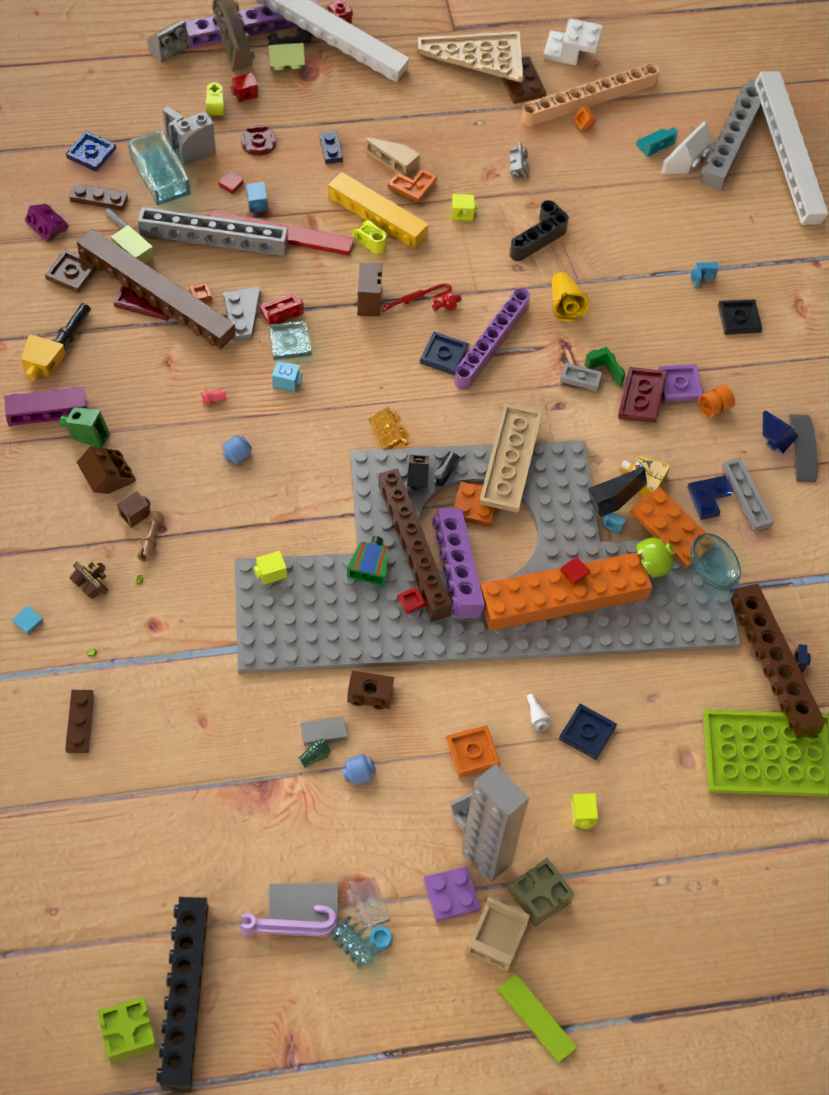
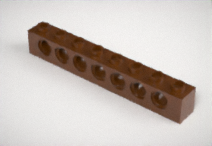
M399 469L379 473L378 487L417 588L426 602L425 608L429 619L432 622L450 617L452 603Z
M759 584L735 588L731 603L739 615L741 626H744L747 632L749 643H752L755 649L757 660H760L763 666V673L771 683L772 692L780 702V709L788 719L790 730L794 732L797 739L821 733L826 722Z

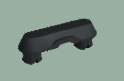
M300 27L297 29L298 33L292 37L278 38L277 33H270L267 36L268 45L306 44L312 40V33Z

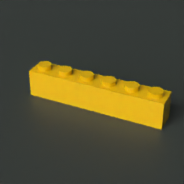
M343 172L328 184V197L331 200L356 213L362 219L371 221L375 226L402 241L405 245L416 249L428 236V223Z

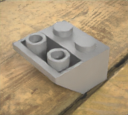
M184 19L147 38L149 52L161 63L188 48L187 27Z

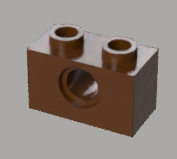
M352 670L347 703H351L354 706H372L378 710L390 709L394 677ZM366 690H374L375 693H373V694H368V693H366L365 691H366Z

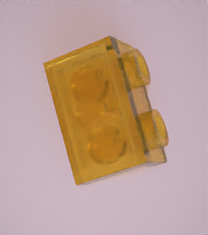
M387 407L368 419L383 450L392 449L402 442L406 446L410 444L407 439L409 434L404 426L401 427L399 422L402 420L396 411L393 412Z

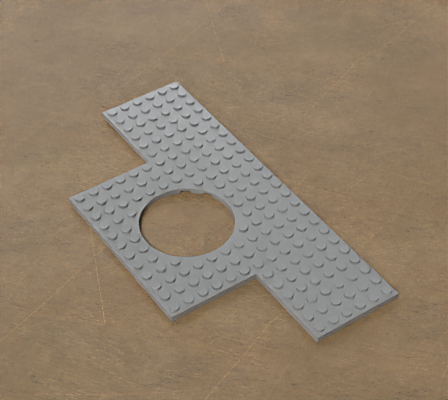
M585 441L535 443L522 500L529 507V511L535 521L537 545L526 565L507 578L561 568L576 556L583 563L637 552L636 545L643 540L600 542L596 510L591 504L588 488H591L592 484ZM494 444L350 450L357 547L360 542L370 543L373 536H379L384 540L382 546L389 549L385 587L347 578V566L354 553L282 557L287 568V578L263 585L261 578L257 579L255 575L256 558L235 559L238 674L739 648L740 640L734 608L731 603V593L720 536L711 537L716 542L715 545L687 569L674 558L673 568L662 578L656 580V577L652 578L647 572L652 585V590L647 600L489 631L483 611L480 618H456L454 609H451L450 617L432 622L425 607L407 615L398 601L397 595L415 586L417 587L378 487L379 473L399 469L419 520L425 504L427 505L440 490L460 485V481L484 484ZM454 452L460 456V461L446 484L438 487L434 484V472L440 466L447 453ZM410 454L429 456L427 488H423V490H413L407 486ZM439 570L440 576L447 591V577L444 576L443 572Z

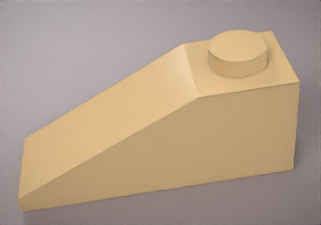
M370 137L365 139V152L396 173L398 172L408 177L419 167L420 154L407 145Z

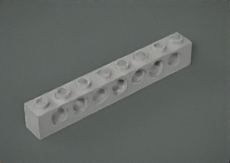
M750 78L747 85L743 84L740 92L742 95H738L735 102L736 107L733 106L730 111L729 117L731 118L726 119L723 127L725 130L721 129L718 136L719 142H715L712 149L713 154L710 153L706 163L708 165H704L700 174L703 176L702 184L719 190L722 189L762 106L755 86L756 80Z
M147 207L141 208L138 218L140 236L285 256L288 245V228Z

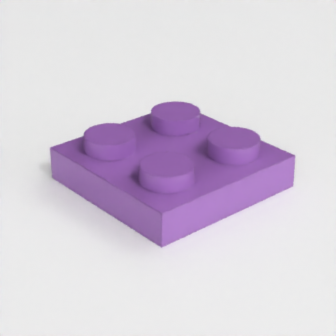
M697 365L659 367L658 370L668 372L663 393L664 402L696 401L699 396L703 395Z
M467 866L424 877V883L436 922L480 911V905Z

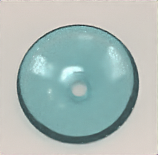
M703 533L697 536L691 544L690 557L698 576L706 584L718 590H729L735 587L741 577V568L733 549L717 535Z

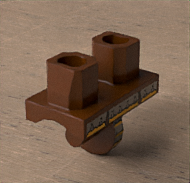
M76 561L73 565L76 570L69 578L79 587L87 579L89 583L82 591L91 599L100 592L106 594L108 589L97 579L98 577L101 580L106 578V575L103 573L105 565L103 563L95 565L91 562L88 565L91 569L89 571L85 566Z

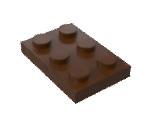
M530 56L522 57L523 82L501 77L513 104L546 97V90Z

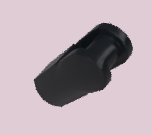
M454 452L447 453L440 466L434 472V484L436 486L442 487L446 484L460 461L459 455Z

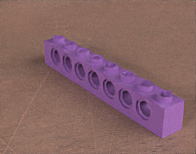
M310 0L319 6L317 0ZM266 6L240 10L238 12L239 17H242L244 21V32L248 33L249 37L299 27V25L286 20L283 16L271 11ZM215 16L186 21L190 49L223 42Z

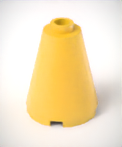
M559 272L552 277V308L554 315L563 322L576 321L575 318L580 315L583 317L590 306L588 296L568 273Z

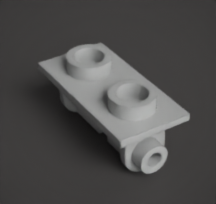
M519 141V147H512L509 151L511 162L510 174L513 178L523 175L526 180L527 172L529 171L526 161L528 152L526 147L523 148Z

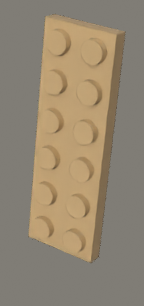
M504 403L479 504L516 513L519 512L543 411Z

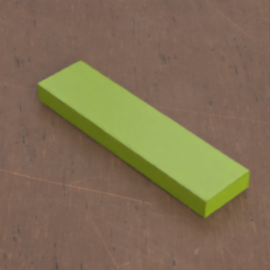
M517 974L498 988L501 995L558 1064L577 1049L576 1045Z

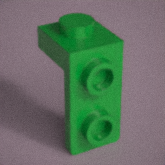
M607 346L598 350H592L586 355L584 364L586 368L594 369L605 365L617 385H623L625 371L618 365L615 355L609 351Z

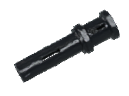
M85 303L80 304L66 326L59 329L57 337L52 341L63 344L66 351L67 345L74 340L75 332L91 311V308Z

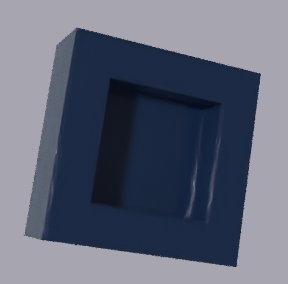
M799 644L794 652V658L801 673L804 672L807 665H810L811 654L807 652V645Z

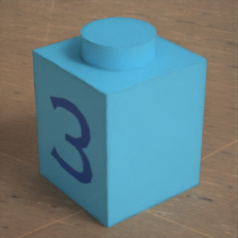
M277 361L272 374L273 387L295 392L297 385H301L303 374L300 373V365Z

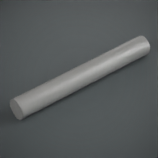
M110 208L105 210V214L121 229L128 225Z

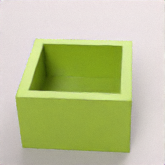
M144 997L97 1011L107 1056L111 1064L158 1050Z

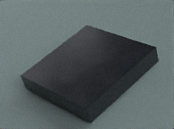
M755 299L718 302L724 335L761 333L762 326Z

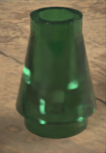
M323 738L320 740L316 739L298 758L306 768L328 758L332 751Z

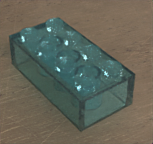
M161 130L128 141L129 155L157 206L191 194L189 178Z

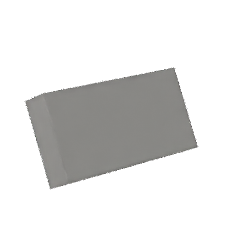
M344 717L301 723L304 746L347 739Z

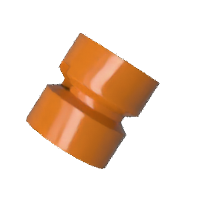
M723 384L699 396L698 403L703 414L708 418H712L720 414L721 411L724 412L734 407L735 397L732 390Z

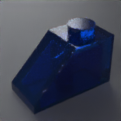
M766 410L763 412V437L767 441L766 445L772 451L778 450L783 454L799 436L792 426Z

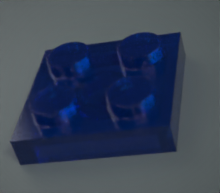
M85 130L66 152V158L97 172L116 150V144Z

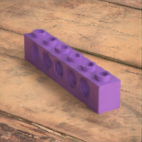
M438 509L436 517H433L432 525L433 529H436L437 532L436 543L440 546L439 556L440 560H443L444 563L443 575L447 577V592L451 595V609H454L456 618H480L485 604L462 509Z

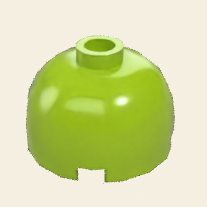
M648 538L636 545L638 555L640 553L643 555L641 562L652 578L656 577V580L668 574L673 568V554H675V550L670 543L666 544L659 538Z

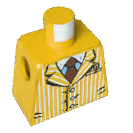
M639 456L635 464L624 460L619 471L626 474L641 467L645 468L647 485L637 493L642 498H645L657 487L662 486L671 465Z

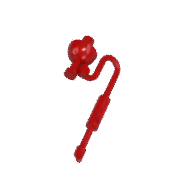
M442 283L426 290L421 289L405 295L393 303H387L384 305L382 312L400 303L408 304L413 300L423 297L426 293L441 287H447L448 290L434 295V304H432L434 311H438L441 307L447 310H455L457 303L462 301V298L459 294L454 296L451 293V285ZM443 296L442 302L438 301L437 298Z

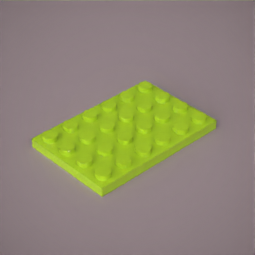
M704 710L703 727L708 793L829 797V714H822L826 723L821 733L797 739L794 732L789 728L786 715L782 712Z

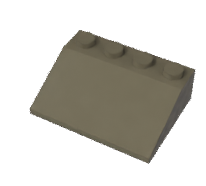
M213 0L212 10L232 71L252 66L255 55L253 49H250L248 45L250 40L248 33H245L243 29V18L239 17L238 2L234 0Z

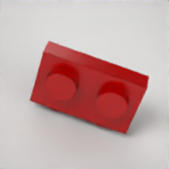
M293 293L261 305L260 311L269 327L303 315L304 303L302 300L298 301Z

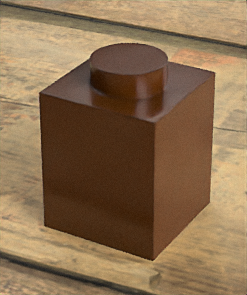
M137 491L117 504L119 515L131 528L146 519L150 514L149 506L151 504L145 496H141Z

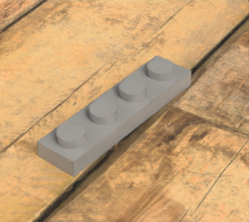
M738 458L724 462L722 469L753 531L771 527L774 521L742 459Z

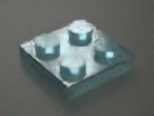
M306 321L268 325L274 360L312 355Z

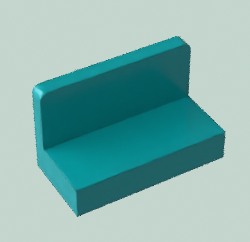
M674 127L667 131L662 128L637 140L636 145L649 157L674 145L678 131Z

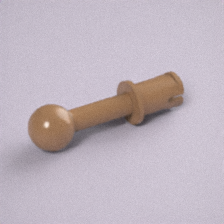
M152 511L148 515L149 529L146 537L141 538V548L137 556L140 561L145 562L146 558L147 561H150L153 548L157 545L154 537L157 527L164 521V516L159 511Z

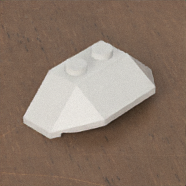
M703 121L664 160L662 174L689 173L693 168L696 169L703 158L706 159L711 152V149H709L711 137L707 122Z

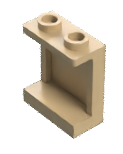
M488 897L472 938H470L467 945L466 953L508 971L531 915L527 914V911L521 907L513 908L507 905L500 898Z

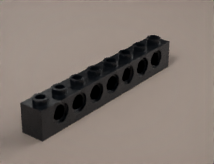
M179 897V903L174 905V918L177 919L176 927H172L171 941L175 942L174 950L170 949L169 964H172V971L167 973L166 986L170 987L169 996H165L164 1010L167 1011V1019L162 1021L161 1029L162 1034H165L164 1044H160L159 1058L162 1059V1068L157 1069L156 1082L160 1083L163 1091L191 1092L209 907L207 898ZM187 920H195V924L193 926H184V923ZM185 942L193 943V946L188 950L181 948ZM181 966H191V969L188 972H179ZM181 988L189 989L185 996H178L177 991ZM179 1011L187 1013L182 1020L174 1019L175 1014ZM176 1035L184 1036V1040L180 1044L172 1043V1039ZM172 1060H182L180 1067L176 1069L169 1067Z

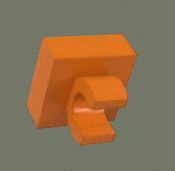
M584 105L573 117L581 131H586L589 126L593 127L597 122L588 106Z

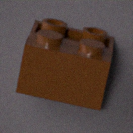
M90 446L76 462L92 491L95 493L109 494L136 481L131 468L127 465L123 454L119 450Z

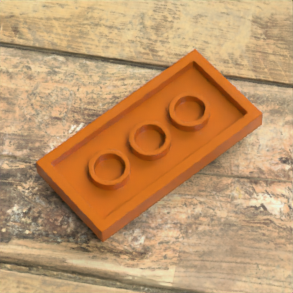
M660 486L630 510V513L655 538L662 539L666 544L670 543L675 550L673 557L685 569L709 551L716 543Z

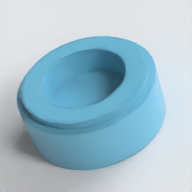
M384 926L373 928L369 935L371 947L377 951L388 949L392 943L391 931Z

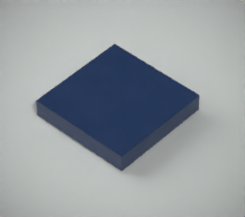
M433 332L420 358V364L455 376L456 368L463 360L469 343Z
M580 703L559 736V740L597 760L617 727V723Z

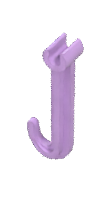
M315 905L314 911L328 915L329 920L326 922L255 918L254 915L246 913L242 915L241 935L250 937L254 933L322 937L331 934L336 929L337 916L331 908L323 905Z

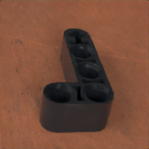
M551 200L543 201L539 214L540 222L512 239L509 253L511 259L514 261L524 260L566 233L569 216L555 202Z

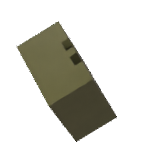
M548 858L539 862L534 868L529 869L524 875H520L511 881L509 887L510 894L519 906L526 910L527 914L531 915L530 920L535 927L570 904L575 894Z

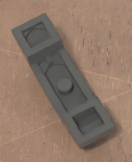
M790 414V429L794 436L796 462L794 464L796 481L816 482L817 451L812 420L809 415Z

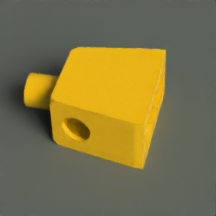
M29 334L21 357L23 369L26 371L25 377L30 381H35L38 375L50 377L66 357L64 345Z

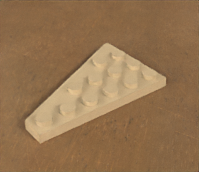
M520 31L418 37V54L517 82H523Z

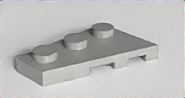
M260 287L223 292L228 319L235 324L236 336L233 338V341L252 338L261 292Z

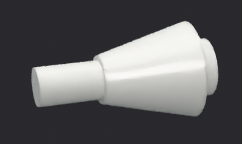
M529 694L527 700L530 705L532 729L544 731L549 728L552 719L538 704L535 695Z

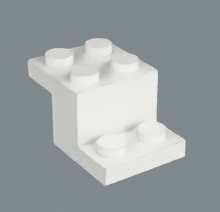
M569 18L565 33L550 30L543 59L576 65L580 51L596 53L602 25Z

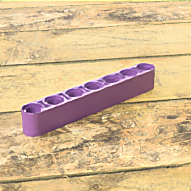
M518 288L512 293L458 365L454 381L457 388L462 390L468 389L525 314L530 299V293L527 289Z

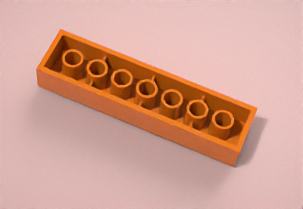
M636 552L586 562L584 564L590 570V575L575 585L560 571L561 568L480 583L485 604L483 613L489 631L647 600L649 599L652 585L647 571L641 562V554L638 555Z

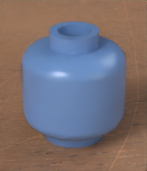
M235 435L223 444L225 452L222 455L228 463L233 461V463L239 465L251 456L252 446L244 436Z
M359 754L345 761V769H342V772L347 782L351 781L353 785L359 786L373 780L376 768L370 756L367 757L365 754Z

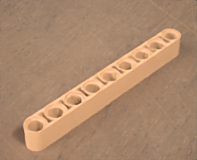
M648 63L528 102L523 105L521 122L525 126H534L579 111L583 105L589 108L653 87L657 83L660 68L657 64Z

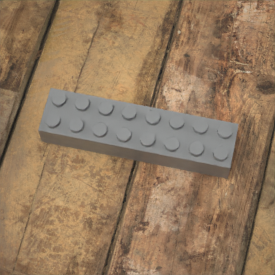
M494 764L474 781L462 844L463 856L469 862L473 861L477 865L479 873L484 878L488 877L491 881H494L512 865L529 797L497 764Z

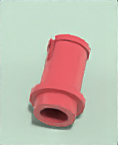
M225 388L207 391L206 389L205 392H201L203 404L207 403V405H210V402L227 400Z

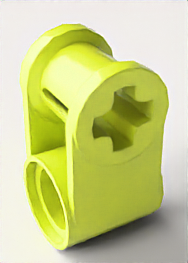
M214 82L207 86L206 113L208 116H224L223 89L219 83Z
M366 220L363 226L353 230L352 233L355 240L373 253L381 254L386 250V233L371 221Z

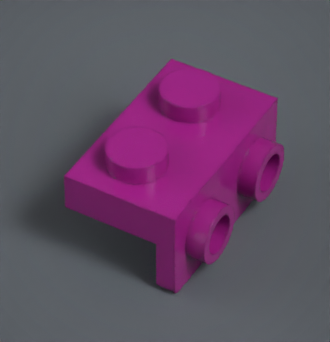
M48 204L29 206L25 222L46 242L51 240L53 233L67 231L69 224Z

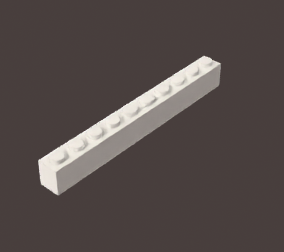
M256 0L257 3L280 14L286 20L299 25L300 28L306 29L331 46L337 47L343 53L356 58L357 61L368 65L374 71L385 75L388 79L398 82L408 69L409 58L310 0Z
M761 71L755 81V86L801 225L822 224L828 215V208L825 206L823 194L820 191L818 179L813 170V164L810 162L808 150L803 141V135L800 132L793 106H791L789 94L784 85V79L780 71Z

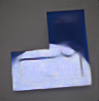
M726 475L691 482L687 486L700 520L719 516L721 511L716 499L731 496L732 489Z

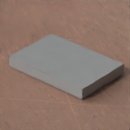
M338 883L269 884V919L326 922L329 920L328 915L314 911L315 905H323L335 912L337 916L335 930H338Z

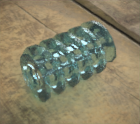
M348 916L336 927L331 938L334 942L339 941L338 947L341 949L345 948L344 954L351 955L350 960L352 962L357 961L356 967L362 969L377 959L382 950L374 952L373 950L377 944L373 943L368 946L367 943L370 937L367 936L362 939L361 936L364 930L361 929L356 932L355 929L358 924L356 922L349 925L352 917Z

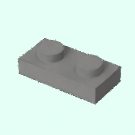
M565 363L560 382L597 392L602 372Z

